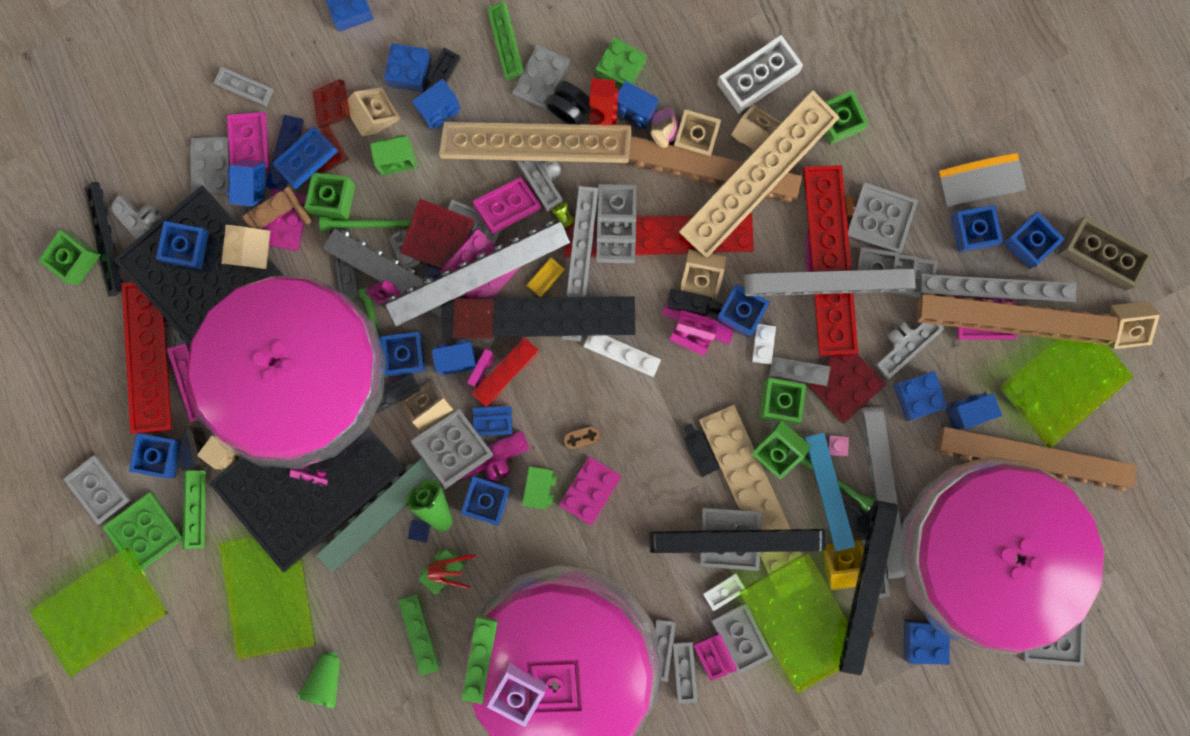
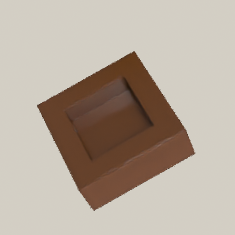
M845 196L847 218L854 215L855 203L853 202V196Z

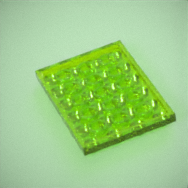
M1056 339L1000 385L999 388L1046 446L1050 448L1119 391L1134 376L1108 345Z
M254 537L219 543L237 660L315 646L316 640L303 559L283 573Z
M124 548L30 611L69 677L75 676L169 614L129 548Z
M808 552L739 591L797 694L839 671V661L848 622Z

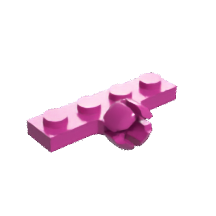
M185 343L168 348L169 357L190 422L200 420L202 418L196 411L187 381L189 345Z
M519 431L487 446L493 453V457L459 479L460 482L484 471L492 482L500 481L497 471L502 474L503 479L506 478L510 473L507 461L530 450L523 431Z

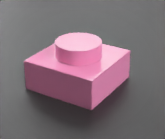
M828 436L830 455L848 456L849 437Z

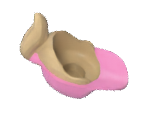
M671 107L660 110L653 116L650 133L658 146L666 148L670 142L675 140L679 130L678 121Z

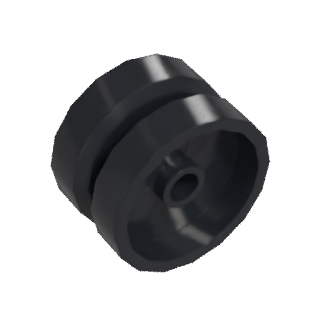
M560 80L554 88L555 94L549 95L545 101V106L563 122L581 125L584 120L583 113H589L592 108L590 106V97L575 85Z

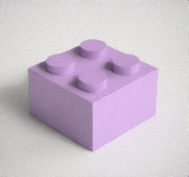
M509 662L490 695L487 708L525 727L545 694L546 682L539 678H533L531 673L528 672L527 674ZM509 678L519 684H514L510 687L507 697L508 704L498 698V695ZM523 686L537 693L525 715L514 709L524 704L526 689ZM513 694H518L522 698L517 699L513 696Z

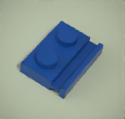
M512 407L473 408V428L479 436L513 434Z

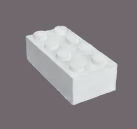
M780 35L719 76L717 85L736 112L740 114L799 74L803 64L783 36Z

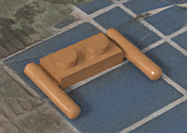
M290 187L285 188L282 192L277 193L242 216L248 228L262 229L294 207L304 224L309 225L311 223L310 217Z

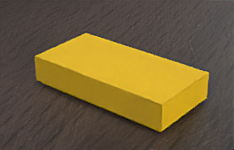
M550 257L526 287L539 298H542L564 273L565 269Z

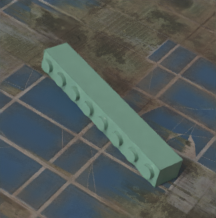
M422 458L416 464L412 462L405 469L407 472L402 477L400 475L395 477L391 481L392 486L386 490L384 488L376 495L378 497L376 501L367 503L362 508L363 513L359 516H353L347 522L349 525L344 530L343 528L339 529L333 535L335 538L330 543L327 541L319 548L320 552L316 556L331 573L337 571L407 506L405 503L406 496L413 487L417 489L421 486L420 483L422 481L436 479Z

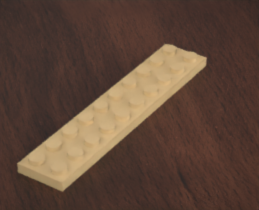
M814 90L810 91L678 232L697 251L708 258L840 117Z
M444 122L439 155L441 159L629 163L631 126Z
M735 405L698 420L738 509L762 511L761 530L790 529L760 461L751 454L754 447ZM760 552V558L778 598L815 582L801 552Z

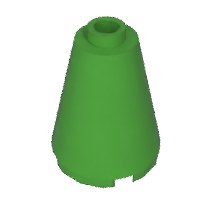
M436 480L422 481L420 483L421 486L417 489L413 487L405 500L408 509L438 532L449 530L453 524V518L441 485Z
M326 651L325 654L321 653L299 690L297 699L335 709L340 659L337 658V653Z

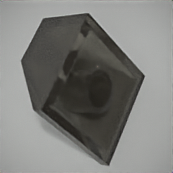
M185 427L178 451V463L183 471H191L209 465L197 456L206 444L204 431L201 427Z

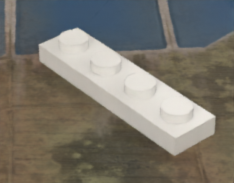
M588 336L584 344V348L650 377H654L661 361L659 358L608 336Z

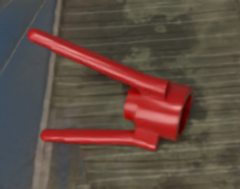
M476 554L447 560H436L435 564H429L428 579L435 580V583H444L470 589V585L443 579L446 578V575H462V572L447 571L446 566L443 565L475 558Z

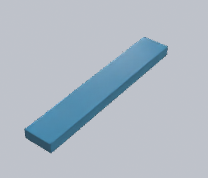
M820 433L805 437V441L811 446L808 453L835 551L855 547L825 434Z

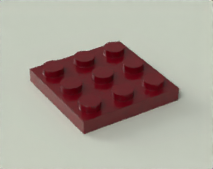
M419 199L400 253L442 269L467 240L474 219Z
M858 354L832 355L822 364L831 367L827 386L805 383L843 424L886 385Z

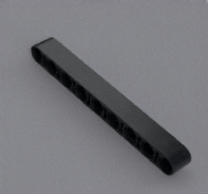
M876 500L873 505L839 661V671L860 676L863 672L898 513V505L894 503Z
M825 529L649 532L650 553L825 551L826 536Z

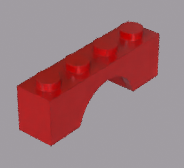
M591 79L590 106L597 109L591 110L589 125H616L619 89L615 88V80Z
M524 337L472 394L483 405L489 407L501 395L511 380L527 367L540 351Z

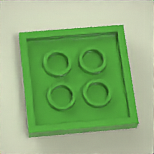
M153 492L146 494L102 527L135 574H139L182 542L183 538L182 532Z

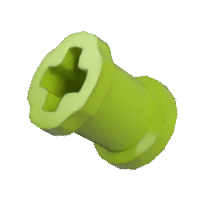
M562 203L552 209V213L556 214L563 228L570 226L575 221V218L570 215L567 209V203Z

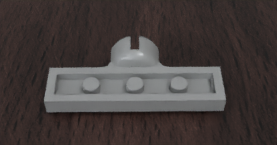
M515 160L547 212L563 203V199L552 183L553 179L561 176V168L558 162Z
M118 195L108 208L136 239L163 218L161 212L158 216L156 215L159 210L151 205H144L138 211L124 195Z
M905 322L897 323L892 327L894 330H889L886 334V337L892 343V349L874 365L886 379H890L945 328L942 325L920 323L912 330Z

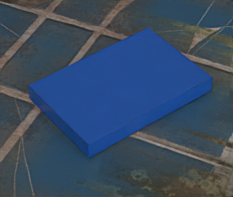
M313 126L272 164L297 189L335 155L338 150Z

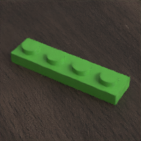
M502 1L488 8L487 11L504 77L507 80H511L524 74L507 4Z
M184 471L182 549L204 548L206 471Z
M418 594L399 599L398 602L420 676L440 670Z
M479 615L476 617L461 700L478 704L483 703L490 658L498 624L496 619Z

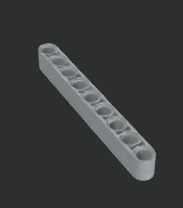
M914 269L757 273L744 275L745 296L902 292L916 289Z
M882 405L862 407L861 420L873 498L875 501L879 500L898 505ZM899 509L886 564L888 579L907 577L908 575Z

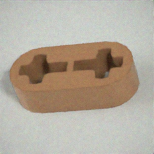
M587 427L568 433L564 438V443L569 449H577L596 443L599 440L600 434L595 427ZM589 430L597 434L593 441L590 438L583 439L582 436L587 435ZM571 435L574 438L581 437V440L576 442V446L567 443Z

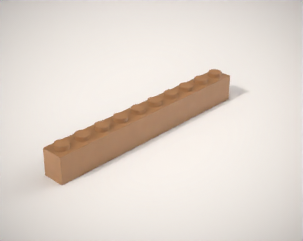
M631 136L629 164H633L635 168L639 169L646 167L656 173L667 172L673 177L679 178L684 176L688 177L690 181L699 182L701 180L706 181L708 185L718 186L723 185L743 163L715 155L709 157L672 145L662 148L655 141ZM787 173L764 198H778L783 203L795 202L798 198L802 176Z
M934 293L922 295L917 302L916 322L1104 345H1110L1117 340V317H1110L1109 314L1093 315L1087 311L1076 313L1071 312L1069 309L1033 308L1032 305L1027 304L1016 306L1010 302L999 304L994 303L992 300L957 299L951 295L940 297Z
M947 427L939 428L935 448L936 451H941L943 456L953 457V454L960 455V459L972 461V458L979 459V463L991 465V462H996L998 465L1006 464L1036 468L1047 474H1056L1055 478L1068 480V477L1075 478L1074 482L1087 484V481H1092L1094 486L1106 487V485H1112L1114 490L1125 491L1126 488H1134L1137 465Z

